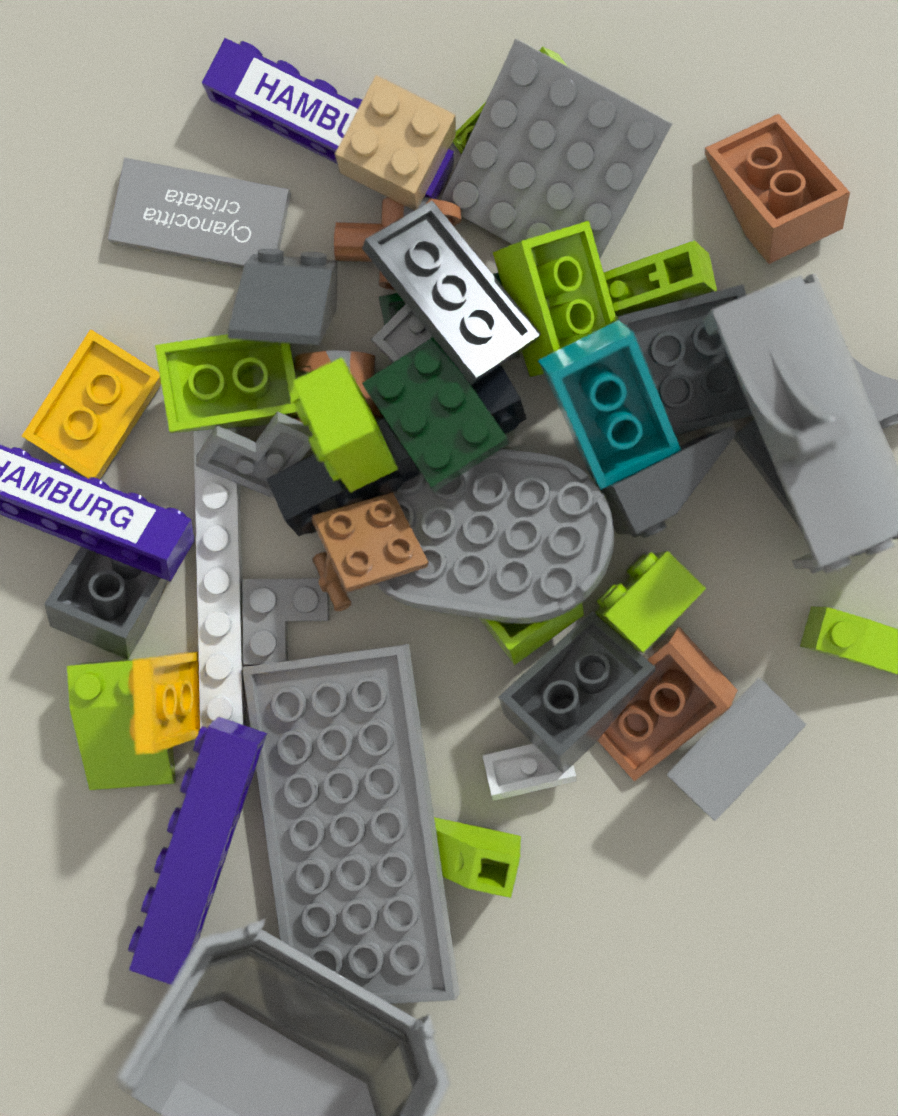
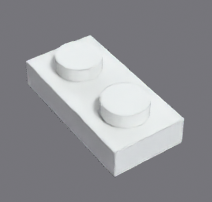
M534 744L482 755L493 801L576 782V773L573 765L563 774Z

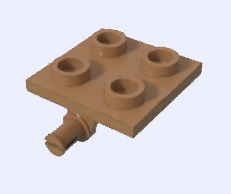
M394 493L312 516V522L326 552L315 555L312 558V562L315 564L320 575L319 586L323 592L328 593L335 611H343L351 606L352 602L347 592L428 567L429 562Z

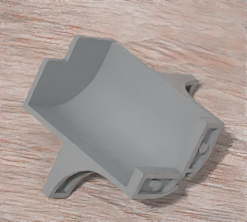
M810 274L804 279L802 276L779 282L712 309L702 320L709 337L717 333L720 335L811 553L792 561L795 569L809 568L811 574L823 570L825 573L851 564L850 555L854 557L866 553L868 556L893 547L894 543L892 540L898 539V465L882 429L898 423V380L869 370L851 356L816 274Z

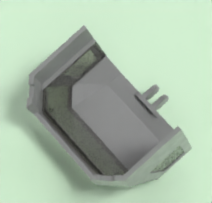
M265 920L248 924L243 928L199 939L117 1076L119 1089L162 1116H435L449 1085L444 1063L440 1061L433 1035L435 1033L429 1014L419 1019L406 1014L263 931L261 927Z

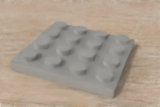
M515 39L441 200L459 206L462 210L461 216L511 244L589 221L599 258H601L673 123L524 42Z

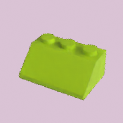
M589 221L526 239L492 252L503 288L541 334L535 343L522 351L530 377L544 374L538 360L615 322L614 307Z

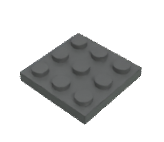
M744 284L614 317L615 321H621L634 333L675 435L753 415L719 333L709 337L702 321L712 309L746 296Z

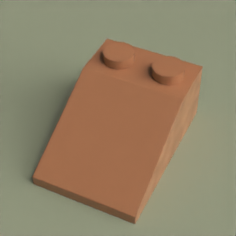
M779 113L705 148V156L746 237L768 264L843 229L850 191Z
M680 627L675 629L643 656L655 666V672L598 740L634 782L731 707L738 691Z

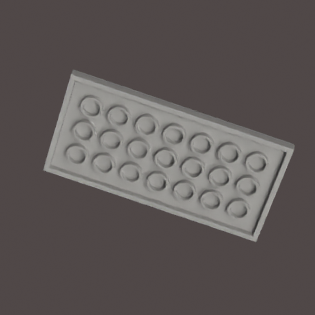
M409 644L242 667L250 727L267 733L256 770L280 940L389 1004L456 1000L460 992ZM285 970L290 1009L347 1006Z

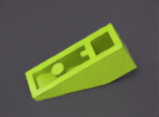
M695 240L604 272L616 316L717 291L710 255Z
M811 606L800 647L898 675V629L833 608Z

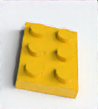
M90 329L27 426L22 437L86 478L94 477L101 479L161 386L160 373Z
M182 652L134 659L133 668L129 673L128 685L130 693L134 695V715L130 721V735L135 742V754H153L196 739L200 731L199 652Z

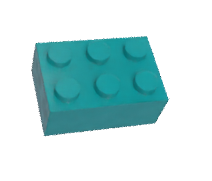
M617 320L538 360L587 471L600 489L681 451L636 337L621 321Z

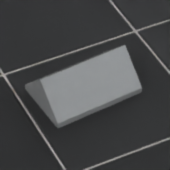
M758 678L666 775L698 807L716 821L796 737L806 724L765 682Z

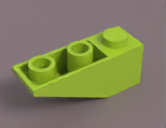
M434 817L443 877L467 889L511 898L520 861L521 836Z

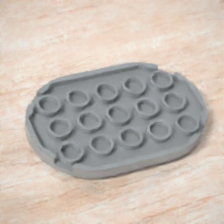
M500 449L435 493L423 475L419 474L404 482L398 490L392 493H394L429 562L428 567L376 583V585L394 600L423 610L518 624L542 622L558 617L578 606L595 590L610 564L614 546V528L607 500L604 494L602 495L597 486L589 479L588 474L582 469L562 458L541 453Z

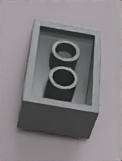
M279 249L258 250V254H253L244 265L228 327V338L320 345L336 312L338 260H327V255L320 252H303L300 258L284 256V251Z
M730 426L705 433L681 445V451L603 489L597 487L607 500L616 533L631 534L632 538L640 535L642 538H646L665 529L667 526L664 520L678 513L736 435L733 427Z
M80 547L44 604L50 627L129 660L149 625L167 580Z
M592 611L499 696L504 716L564 774L599 740L655 672V666Z

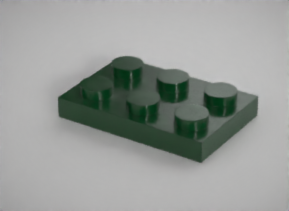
M433 337L362 383L434 493L509 444L506 435L469 382Z

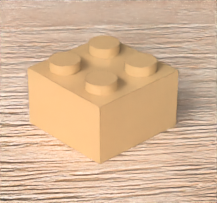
M375 75L335 153L339 171L341 174L415 211L419 208L456 136V115Z

